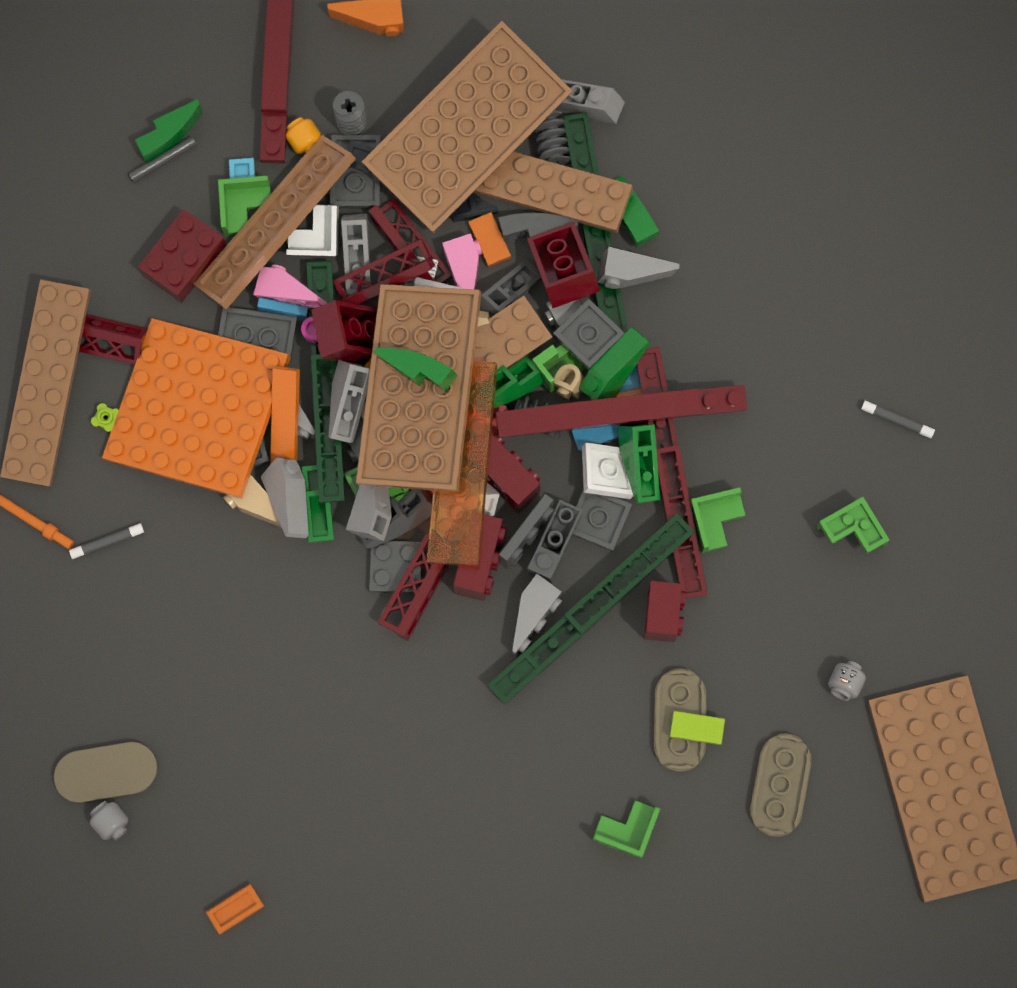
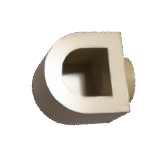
M564 365L553 378L555 380L554 386L557 389L556 393L568 400L571 396L578 399L582 392L579 386L584 376L575 365Z

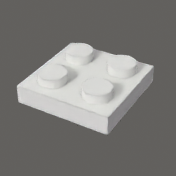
M585 443L582 446L584 493L631 499L633 493L619 447Z

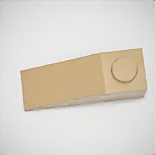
M251 474L242 499L229 495L223 497L232 509L237 506L245 514L281 527L267 492Z

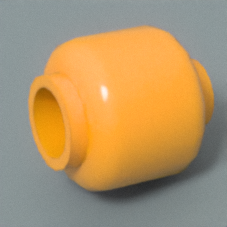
M303 117L296 119L286 127L288 130L286 132V139L297 154L307 153L322 135L311 119H304Z

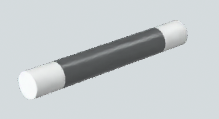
M864 401L861 410L923 436L932 438L935 429L873 403Z
M139 523L69 550L71 558H78L142 534L144 529L142 524Z

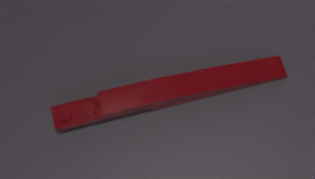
M294 0L267 1L261 100V163H285L286 127L289 76L291 74Z
M660 347L648 348L636 365L642 394L668 392ZM673 419L646 422L647 424H655L659 490L666 523L678 514L694 531V534L672 553L678 583L682 584L681 591H686V599L708 595Z
M744 385L660 392L496 412L495 417L498 438L740 412L748 409Z

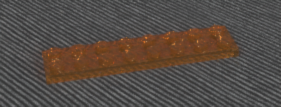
M473 362L458 492L433 490L427 562L429 564L480 566L498 366L496 362Z

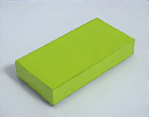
M674 711L670 737L721 745L725 719Z

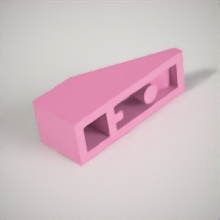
M471 234L443 242V251L455 286L465 289H476L479 268L478 255L482 254L478 240L473 241Z
M272 265L271 267H262L259 272L253 294L257 298L271 299L309 308H317L327 304L321 297L287 273L285 267Z

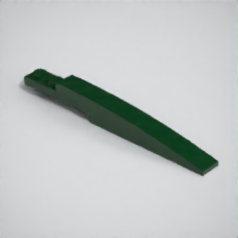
M332 261L306 262L308 288L327 303L334 301ZM309 308V317L313 316L312 309L315 308ZM311 343L319 503L345 502L342 441L329 438L332 382L338 361L321 358L318 343Z
M678 514L672 517L566 612L564 617L487 685L504 705L508 703L694 534V531Z

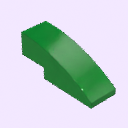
M198 99L153 120L156 130L135 139L146 163L174 147L187 135L202 114Z
M623 176L615 179L617 181L627 183ZM632 190L621 226L624 230L626 229L635 247L638 248L657 238L659 230L636 193Z
M376 348L374 351L381 360L418 386L426 378L446 392L458 376L450 367L424 354L396 348Z
M525 356L508 369L505 365L501 366L470 388L469 403L477 413L491 410L520 398L545 381L540 370L528 356Z
M317 465L302 466L306 489L308 541L334 540L332 502L319 503Z

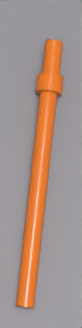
M0 494V506L42 532V536L49 541L54 540L68 550L71 549L74 541L59 532L58 527L51 523L46 524Z

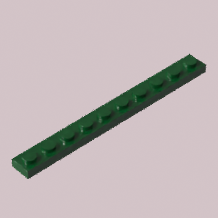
M587 112L563 116L571 167L599 175ZM582 224L588 258L594 270L596 280H598L601 255L608 247H612L610 232ZM598 283L600 292L595 293L597 307L626 333L628 328L620 288L611 289L605 287V284Z

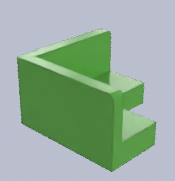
M268 176L218 180L221 228L224 236L236 235L248 221V210H258L271 195V185Z
M562 344L557 348L551 345L532 359L533 364L540 370L545 381L542 385L550 395L557 390L554 386L555 380L553 378L562 366L572 364L578 367L580 372L587 369Z
M741 487L691 499L690 505L702 553L726 548L727 542L722 523L745 517L741 500Z
M864 497L819 521L816 526L818 531L823 530L831 545L854 533L866 554L879 547L882 548L889 542L888 536Z
M635 801L626 825L601 816L592 841L641 859L660 808H653Z

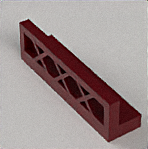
M394 199L381 208L375 205L369 210L370 219L395 251L415 242L416 238L417 240L423 239L432 259L438 260L437 268H440L444 275L435 281L427 271L419 275V278L439 283H445L452 278V274ZM394 208L398 214L397 223H391L384 213ZM399 229L410 230L413 233L412 242L404 241L399 234ZM414 248L411 249L407 259L417 263L420 262L413 253ZM403 253V254H401V255H399V256L404 258L405 253Z
M421 238L333 280L342 298L340 301L359 304L378 295L381 284L400 285L431 270L435 264ZM419 246L425 259L418 263L408 260L410 250ZM405 253L404 258L400 257L399 255ZM392 258L402 262L400 271L396 273L386 270L388 260ZM383 263L382 268L377 267V265ZM406 263L411 265L404 269ZM373 269L380 272L377 282L371 283L363 280L367 270ZM362 273L360 278L355 277L356 275ZM384 274L389 275L388 277L382 279ZM348 279L358 282L356 292L347 295L341 283Z
M86 314L82 335L88 342L84 345L80 344L79 352L135 365L137 358L140 357L148 328ZM100 339L107 340L112 348L109 350L101 349L97 341ZM124 345L134 346L135 355H126L120 347Z
M426 533L378 621L379 625L397 633L400 638L406 641L409 640L456 554L452 546ZM429 542L441 547L436 557L426 559L424 551ZM425 565L427 575L424 579L414 582L412 575L414 569ZM413 587L415 597L412 601L402 604L400 594L403 590ZM401 610L403 619L398 627L386 622L391 612Z

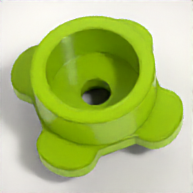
M104 403L99 404L95 417L91 419L92 425L94 427L100 426L105 431L111 432L119 410L108 408ZM108 416V419L104 420L103 417Z

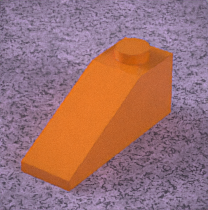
M357 0L327 4L329 18L378 35L393 37L399 35V33H404L401 0Z

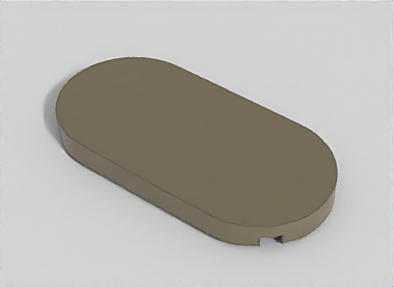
M679 668L663 675L655 688L654 752L658 761L665 768L675 772H685L693 769L700 763L705 754L706 743L671 738L670 731L673 712L678 711L706 716V688L702 680L694 672Z
M779 734L770 738L763 745L759 755L750 804V817L754 826L761 833L771 837H781L791 833L799 825L803 813L812 758L807 745L799 737L792 734Z
M126 742L79 750L65 755L58 762L54 772V783L58 792L65 799L75 803L134 795L144 792L150 787L157 776L158 763L151 750L137 742Z

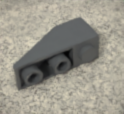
M559 500L528 566L529 574L533 576L538 574L552 584L581 517L582 509Z

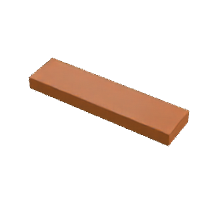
M280 366L273 368L270 465L275 458L297 460L300 369Z

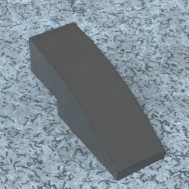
M520 213L498 217V225L505 243L524 237L530 238L571 222L575 223L578 230V222L576 220L548 213Z
M412 489L400 501L394 497L390 500L391 520L385 540L379 541L361 538V540L368 549L381 545L410 531L439 509L426 490Z

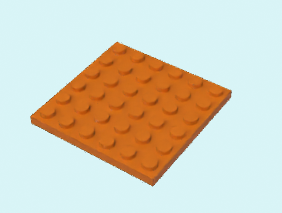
M152 318L145 335L140 357L137 358L102 458L105 461L242 499L272 413L273 368L275 366L288 367L291 357L286 353Z

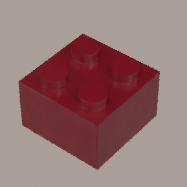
M650 582L644 632L645 640L675 642L676 637L681 636L684 617H680L679 612L683 611L686 599V591H681L682 584Z

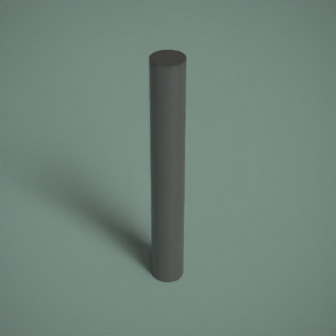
M191 136L128 175L135 182L197 144Z

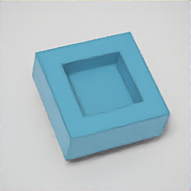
M254 158L229 160L230 179L256 177Z

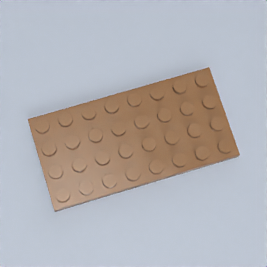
M501 21L362 161V164L434 233L573 91Z
M380 285L356 478L358 485L458 492L482 293L480 290ZM376 348H396L424 354L450 367L458 376L446 392L426 378L418 386L381 360L374 351Z
M968 675L868 700V706L923 903L1017 879V845Z

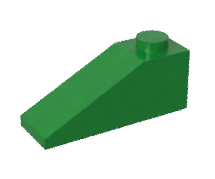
M631 327L590 368L579 388L592 400L615 398L651 342L634 327Z
M655 424L619 425V449L635 503L660 500Z

